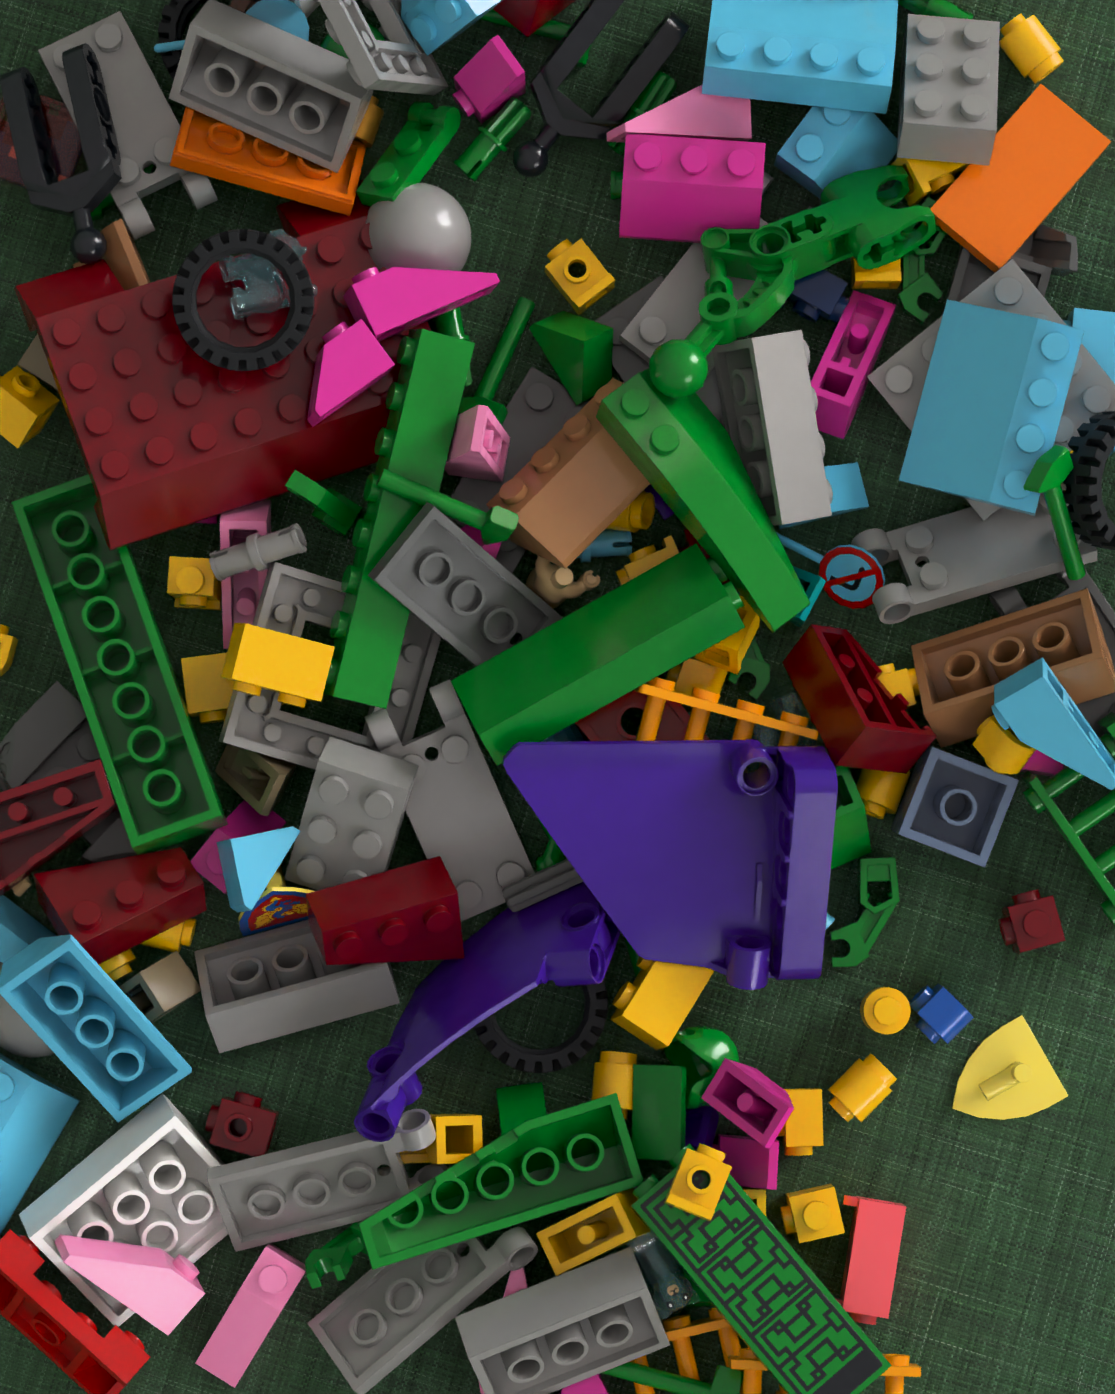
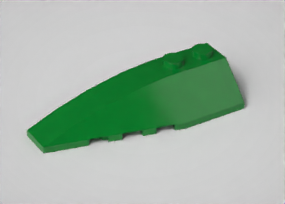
M646 369L634 375L601 400L596 414L597 420L712 560L718 564L726 577L772 633L810 605V601L727 430L696 393L686 398L667 397L654 387L649 377V369Z
M614 1093L527 1120L358 1223L372 1270L641 1185L644 1181L617 1094Z

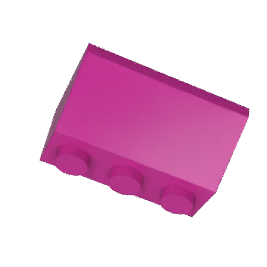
M626 133L619 238L701 243L702 233L713 227H721L723 229H758L763 192L766 143Z

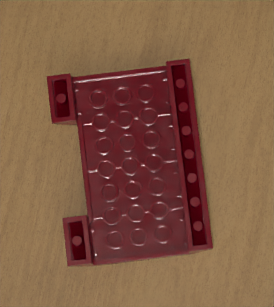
M359 180L358 187L361 185L363 180ZM357 193L350 216L297 201L277 205L276 210L285 235L292 240L291 244H286L302 260L311 278L314 293V309L310 326L294 351L278 363L259 370L235 371L218 367L200 357L186 343L176 324L172 305L173 287L177 275L124 290L105 260L101 259L95 264H85L15 286L14 289L30 332L36 330L96 493L98 500L94 505V509L109 551L290 492L285 485L294 470L318 483L378 462L379 455H376L374 451L375 442L382 427L386 428L390 410L386 409V397L391 383L397 382L401 367V364L397 363L399 344L404 336H408L410 329H426L431 331L428 321L379 342L395 363V366L384 378L314 427L307 420L316 356L326 344L322 337L344 321L348 327L356 323L343 296L353 284L351 279L367 269L377 267L368 251L373 249L369 235L370 222L366 224L368 211L371 206L362 205ZM251 253L241 254L213 263L202 275L196 292L197 312L205 328L219 341L235 347L257 346L272 339L284 326L290 310V290L282 272L268 259ZM377 267L379 273L387 270L385 267L381 269Z

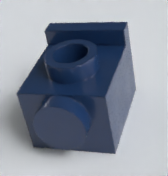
M821 270L795 280L794 291L787 300L794 304L792 310L806 320L816 323L818 318L825 322H828L830 319L837 323L850 301L849 298L843 295L848 283L826 270Z

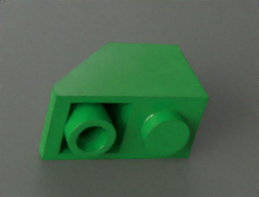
M835 766L838 792L831 869L872 852L865 805L849 768L843 766Z

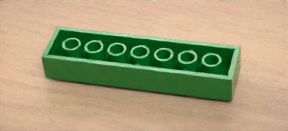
M89 474L12 501V505L132 849L138 855L152 853L226 826L228 823L130 546L126 545L109 551L94 509L98 499Z

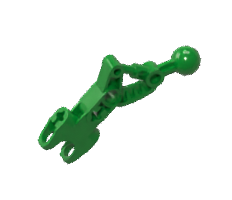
M887 165L856 171L830 182L823 189L820 196L822 205L803 210L758 229H723L721 227H713L705 230L700 240L705 269L709 273L710 279L704 284V298L698 307L700 322L685 340L671 339L654 350L649 361V377L654 387L663 395L672 398H686L703 387L707 378L708 361L706 356L716 345L730 344L738 337L748 336L759 329L782 307L794 291L795 280L824 270L832 264L850 257H854L858 265L864 269L878 268L900 259L926 242L936 232L935 215L929 207L916 205L900 209L890 208L900 202L910 191L909 175L904 167ZM896 180L891 188L878 192L885 182ZM923 221L915 231L907 234L901 233L902 230L914 223ZM727 276L753 280L755 282L748 292L737 301L734 297L733 283Z

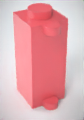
M844 1195L843 1205L853 1206L854 1213L840 1299H835L846 1312H849V1316L855 1322L876 1325L877 1317L889 1319L906 1206L902 1203Z

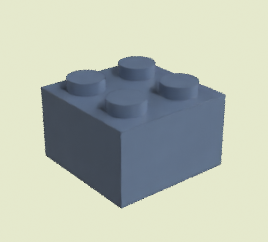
M929 746L916 762L890 830L985 868L1019 780L1005 774L996 773L990 768Z

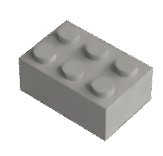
M908 14L901 49L897 158L989 166L997 132L1000 22Z
M330 736L316 766L298 829L300 833L295 839L284 880L319 891L388 871L419 765Z

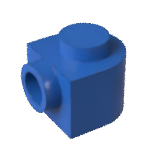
M939 983L933 989L928 985L924 986L909 1001L912 1010L920 1017L914 1025L934 1044L940 1038L949 1044L974 1018Z

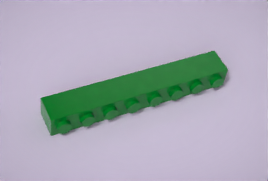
M410 329L408 336H404L401 339L397 351V363L401 364L398 380L391 383L386 397V409L390 410L386 428L382 427L375 442L374 451L376 455H379L375 474L370 473L364 487L363 498L365 501H368L364 520H358L353 533L352 544L357 549L353 565L346 567L342 578L341 590L346 593L342 611H336L331 624L330 636L335 638L333 644L335 648L323 694L379 708H387L410 611L367 575L418 514L423 505L378 487L376 483L382 469L385 468L439 492L475 345L474 342L426 329Z

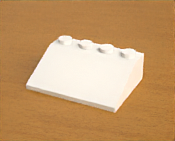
M162 1093L24 1209L19 1216L29 1239L114 1326L119 1327L135 1312L65 1264L54 1241L61 1234L161 1248L173 1258L180 1254L194 1264L228 1235L207 1182V1169L224 1165L225 1163L193 1125Z

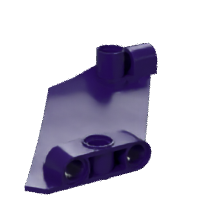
M584 881L520 911L512 912L507 908L463 942L464 959L443 960L417 986L394 1029L387 1047L377 1050L367 1061V1069L372 1078L354 1120L355 1128L359 1134L375 1142L390 1140L395 1134L405 1107L416 1101L422 1093L423 1087L415 1071L481 1021L534 989L539 984H546L549 980H553L558 987L602 983L621 932Z

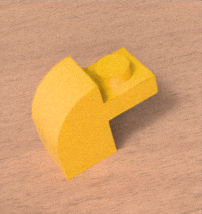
M430 1114L436 1131L434 1142L419 1151H403L399 1153L403 1164H456L483 1147L482 1115Z

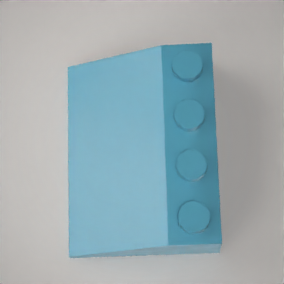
M712 0L702 94L886 114L893 80L898 0Z
M947 300L899 481L1035 516L1041 493L1024 490L1023 486L1036 461L1054 446L1084 330L1035 317Z

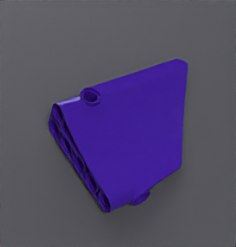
M758 740L518 742L505 754L502 764L507 774L638 956L645 960L709 968L726 975V982L729 985L743 990L761 989L768 984V978H775L776 980H811L820 978L823 963L838 792L836 769L823 746H764ZM762 762L759 769L755 772L743 773L745 768L751 763Z

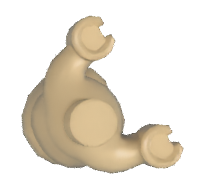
M538 556L535 568L527 578L526 586L554 609L567 598L579 597L585 591H590L597 587L600 583V576H593V571L588 570L577 581H573V572L569 568L564 569L556 564H551L550 561Z

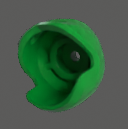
M707 1026L684 1028L677 1032L670 1045L664 1048L666 1057L672 1065L686 1067L687 1109H695L708 1104L701 1097L725 1058L739 1062L737 1048L731 1038L722 1031Z

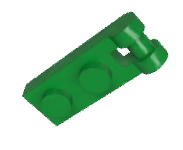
M414 102L408 111V121L356 190L362 205L372 206L381 201H394L404 189L410 185L420 183L457 132L461 122L459 110L445 105L435 109L430 103Z

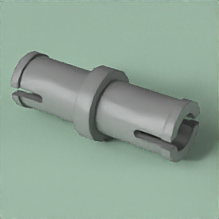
M295 523L290 527L260 536L258 533L246 537V542L210 552L209 556L211 558L209 562L215 577L222 581L227 577L254 568L257 571L268 569L271 562L298 553H304L307 551V542L301 527Z

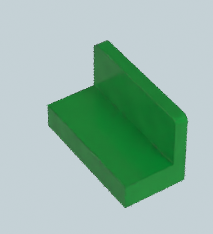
M633 1064L632 1145L637 1159L670 1160L685 1147L687 1073L685 1066Z

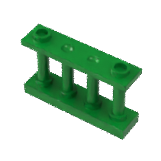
M1111 712L1098 721L1097 724L1104 733L1099 739L1115 760V713ZM1066 766L1044 783H1041L1031 772H1025L1021 775V778L1028 788L1022 794L1038 815L1045 811L1105 898L1106 901L1101 903L1100 907L1115 927V890L1104 875L1115 867V844L1093 859L1079 839L1080 835L1115 812V789L1067 821L1053 799L1085 776Z

